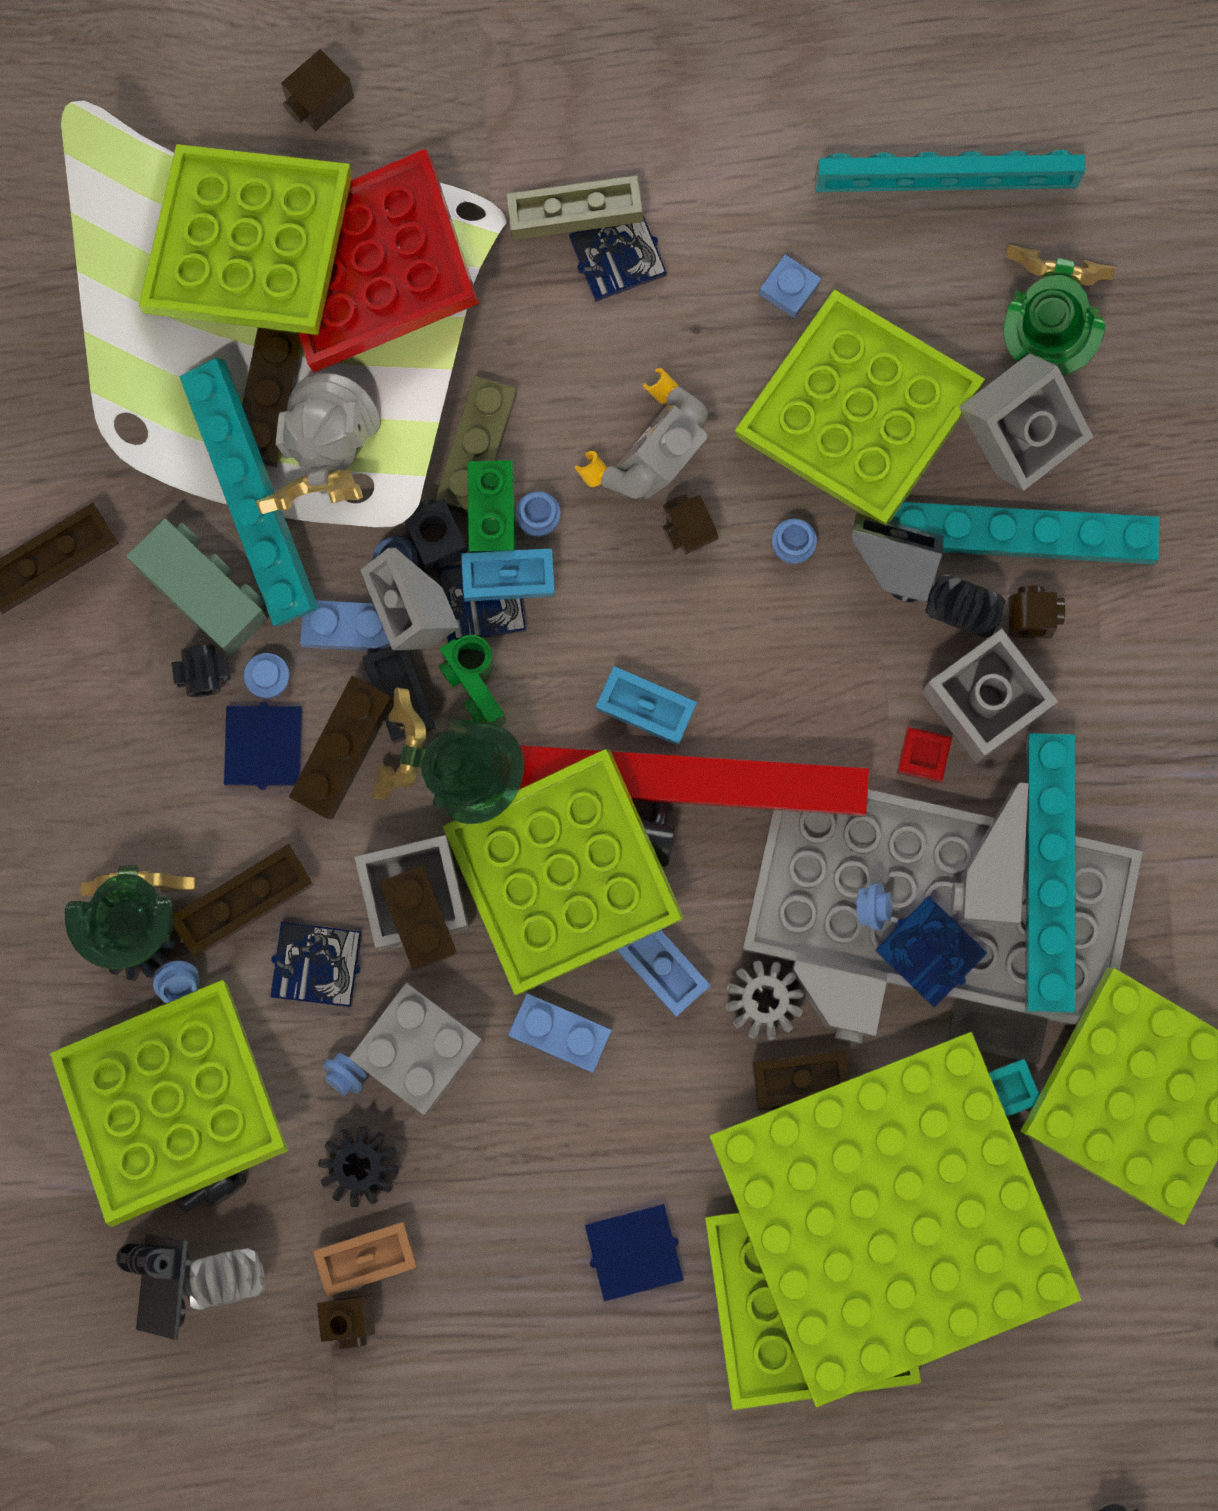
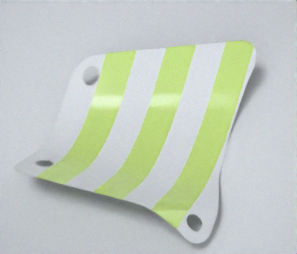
M86 101L70 102L62 113L61 130L89 382L95 420L101 434L120 459L136 470L172 487L227 505L179 376L214 358L225 359L242 404L258 327L143 314L139 307V301L174 153L138 134L96 105ZM440 183L474 285L484 259L500 231L507 223L506 217L496 205L485 198L469 191ZM462 202H471L483 208L486 215L480 220L468 221L459 217L456 208ZM467 309L315 373L307 365L301 344L293 389L300 381L314 374L332 373L344 376L357 383L370 396L380 417V427L376 434L366 440L363 447L356 449L355 458L346 469L351 471L352 475L362 473L372 478L374 491L366 501L356 504L349 503L346 500L331 503L328 494L322 495L320 492L308 493L297 497L291 503L290 509L282 511L285 518L366 527H394L403 523L414 513L420 503ZM276 330V331H281V332H286V333H291V334L299 335L298 332H290V331ZM121 413H131L139 417L145 423L148 430L146 442L141 445H133L122 440L114 428L116 416ZM281 451L277 468L265 465L275 493L293 480L308 475L310 470L304 466L300 467L294 458L285 459Z

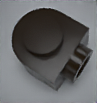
M687 494L681 495L663 505L668 524L662 526L674 551L681 548L684 554L687 555L719 539L715 525L700 495L691 499L688 498Z
M1029 585L1019 587L1018 593L1008 598L1009 635L1052 639L1057 625H1064L1065 599L1057 598V592H1045V588L1042 586Z
M371 1295L339 1298L317 1303L321 1342L338 1340L339 1349L367 1345L366 1337L376 1334Z

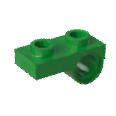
M513 460L467 461L469 553L514 551Z
M466 635L458 640L453 639L439 648L444 662L439 664L438 667L452 688L460 684L469 699L464 701L463 705L478 726L485 722L492 732L506 723L505 714L483 682L490 676L494 666L489 644L477 635ZM469 650H477L484 654L485 659L480 667L466 669L460 664L461 656Z

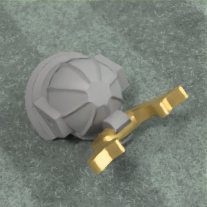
M318 373L306 377L294 387L288 400L287 411L280 412L278 416L276 446L285 459L294 458L300 467L304 466L310 470L308 475L295 479L276 493L257 500L256 504L260 514L275 510H288L291 508L293 500L308 493L320 492L322 495L328 494L331 503L363 498L360 486L355 484L351 471L346 469L354 460L356 449L363 447L366 440L378 431L380 417L370 396L357 383L338 374Z

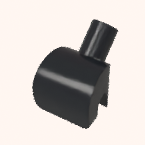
M655 802L650 821L643 819L641 821L661 866L666 867L670 860L675 826L668 825L673 807L669 803Z
M239 1172L175 1201L185 1213L204 1199L211 1207H214L238 1192L246 1184V1178Z

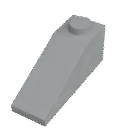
M1018 783L1011 789L960 876V883H953L951 910L958 911V923L1014 927L1021 923L1029 783Z

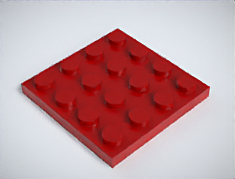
M426 148L351 180L319 334L298 332L307 365L314 373L479 304L432 157Z

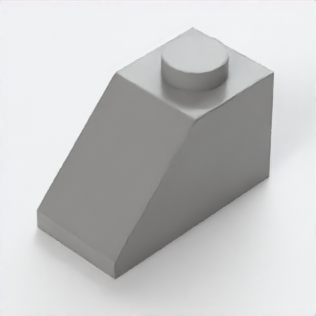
M396 548L386 549L360 569L392 650L431 649L459 628L443 588Z
M798 960L792 963L790 973L795 974L796 983L803 990L805 997L825 1028L836 1030V1039L862 1044L864 1037L872 1038L876 1036L887 984L886 980Z

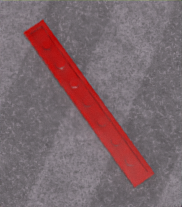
M503 744L499 790L501 792H516L601 750ZM611 751L633 801L866 816L869 768Z

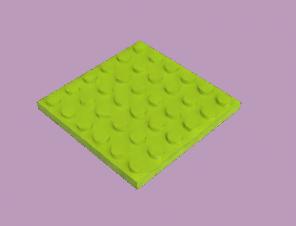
M972 1032L709 1135L816 1408L1082 1301Z

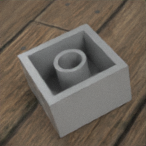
M1030 353L959 407L996 477L1022 491L1093 438L1058 366Z
M1003 629L996 632L929 681L922 691V694L976 764L1037 721L1058 703L1057 699Z
M446 835L354 857L374 946L379 952L403 947L379 882L421 865L425 867L450 935L470 931L453 856Z
M406 982L349 1059L422 1115L429 1116L484 1041Z

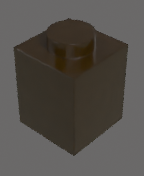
M321 49L281 82L286 98L283 105L288 113L298 123H302L305 120L315 131L354 98L348 76Z

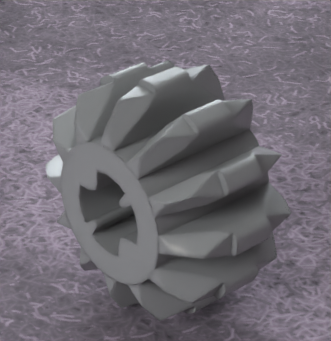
M761 961L754 962L753 973L755 979H752L744 969H739L736 975L745 988L735 984H728L726 992L740 997V1001L726 1003L725 1010L733 1012L741 1009L743 1014L735 1019L733 1026L738 1029L747 1020L751 1021L752 1025L748 1031V1037L751 1039L757 1037L760 1025H764L767 1039L774 1040L776 1038L775 1021L783 1031L788 1033L793 1027L784 1014L800 1017L803 1013L801 1008L789 1004V1000H798L804 996V992L801 989L787 991L786 987L796 979L795 974L791 972L782 981L778 980L777 976L781 965L777 962H774L770 967L768 976H764ZM762 988L770 990V999L776 1002L774 1011L771 1007L766 1009V1013L758 1011V1002L752 999L754 991L759 995L763 991Z
M248 1248L238 1249L191 1262L189 1273L184 1278L183 1288L191 1308L197 1310L211 1309L259 1296L265 1290L263 1281L265 1275L257 1252Z

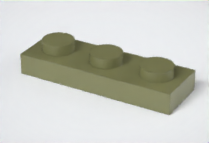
M638 175L507 193L510 229L513 240L644 222Z
M477 376L473 377L435 502L445 499L449 509L468 514L467 461L497 460L516 399L517 388Z

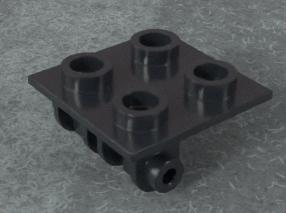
M146 1234L145 1244L128 1243L118 1250L116 1255L118 1267L125 1272L142 1275L136 1330L178 1340L179 1327L182 1326L186 1313L185 1302L182 1299L184 1278L187 1277L191 1265L190 1253L187 1250L188 1241Z

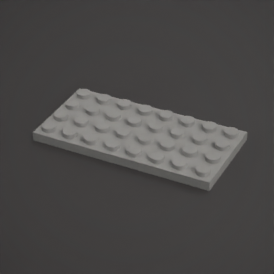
M869 789L866 816L773 810L742 950L791 962L798 960L886 980L887 984L928 992L937 983L936 975L941 971H948L944 966L945 959L943 957L913 986L910 982L938 953L934 954L929 949L928 956L922 960L921 965L915 970L908 972L903 971L897 966L894 960L889 963L877 951L928 899L983 953L960 977L958 972L962 969L963 963L951 976L958 979L957 982L948 981L953 986L943 985L935 995L1076 1027L1107 967L1120 971L1143 851L1075 836L1074 1013L1025 1012L1026 839L1021 923L1014 927L958 923V911L951 910L953 883H960V876L994 818ZM872 883H880L883 886L884 893H890L892 897V917L890 921L884 922L881 930H872L870 925H860L857 916L858 892L861 888H869ZM929 927L924 929L923 933L925 935L933 932L937 934L938 930L935 927ZM939 934L940 945L946 948V939L943 935ZM953 936L949 937L948 941L953 943ZM922 939L920 942L918 940L914 941L907 947L909 957L915 964L926 955L924 948L928 949ZM957 941L951 947V950L960 959L961 957L958 953L959 941ZM927 943L931 949L934 947L933 944ZM944 949L942 950V954L947 957L949 954Z

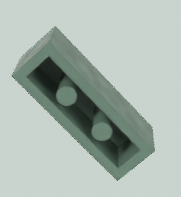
M164 518L126 557L144 577L227 656L231 657L268 620L260 608L264 604V600L246 583L239 589L228 578L233 571L216 554L213 553L207 558L196 548L201 541L183 523L175 528Z

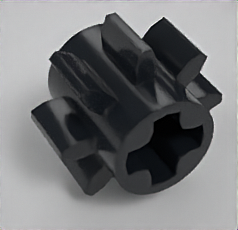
M196 645L181 650L182 661L171 663L174 684H177V688L186 687V695L188 697H206L221 692L220 681L230 680L228 659L225 658L224 654L216 655L215 646Z

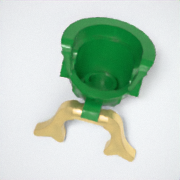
M1008 244L1005 254L1006 258L1020 263L1030 273L1043 278L1035 282L1025 293L1015 291L1012 302L1007 309L1003 332L1005 344L1010 355L1016 362H1019L1030 353L1057 365L1062 376L1079 370L1095 356L1101 346L1105 333V322L1103 317L1099 315V308L1090 307L1087 293L1080 285H1093L1098 280H1113L1116 267L1096 264L1088 260H1083L1082 267L1074 266L1075 261L1057 258L1056 262L1042 260L1039 258L1041 253L1039 250L1025 249Z

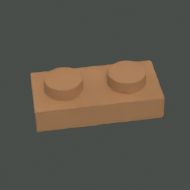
M405 1221L313 1251L326 1297L418 1267Z

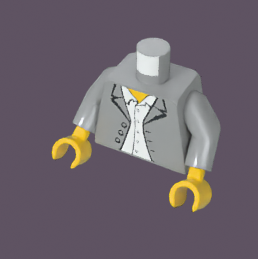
M656 368L655 371L661 376L659 381L653 386H649L644 382L643 387L659 403H667V406L616 467L610 466L607 468L595 451H588L585 453V457L590 464L585 467L576 465L574 467L589 487H596L602 484L605 488L633 499L650 498L676 477L708 438L709 435L702 429L708 418V412L704 404L679 387L662 368Z

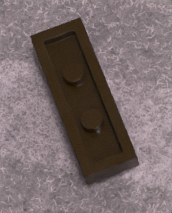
M257 328L242 406L264 465L277 468L280 450L276 446L278 416L280 412L287 411L288 400L293 389L301 341L299 335Z
M94 503L89 504L0 558V612L2 614L119 544Z
M351 676L289 798L326 819H333L394 702V697L358 677Z
M287 844L169 918L191 955L196 958L312 887L314 883L292 847Z

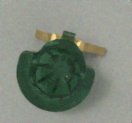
M395 688L394 707L389 714V721L404 724L406 730L405 744L403 745L400 766L396 773L391 766L379 765L377 767L378 780L372 791V798L385 800L394 789L410 787L415 782L418 776V767H420L426 787L434 794L432 804L447 810L448 815L456 821L464 824H480L494 819L506 810L519 791L524 772L523 754L515 737L506 729L497 725L481 724L466 719H451L449 729L442 733H436L428 747L424 746L423 744L426 739L425 724L411 705L409 690Z
M138 865L119 866L118 873H109V875L98 876L93 881L81 883V896L93 897L90 902L82 900L70 901L65 907V927L71 944L84 959L103 968L124 969L142 963L151 957L163 942H169L174 923L171 900H169L168 896H159L154 888H160L161 892L196 890V877H180L164 873H150V871L139 872Z

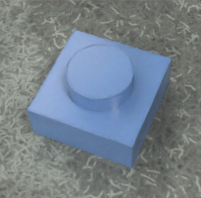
M785 254L761 286L759 295L795 319L819 287L821 278Z

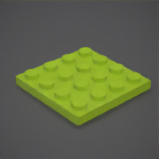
M176 144L139 301V307L143 314L318 335L353 173L350 164Z
M834 289L737 426L735 436L860 514L868 516L886 526L893 519L962 419L963 414L959 407L982 390L985 378Z
M604 749L442 826L514 995L525 993L685 919L609 749Z
M1107 967L1020 1132L1170 1220L1185 1225L1218 1161V1029L1119 970Z
M220 980L50 1053L105 1223L110 1227L288 1151L232 995L224 980Z
M739 1212L704 1217L732 1410L812 1399ZM919 1367L857 1392L921 1383Z

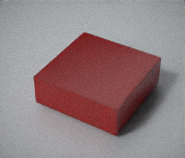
M907 727L896 773L941 783L945 774L952 737Z

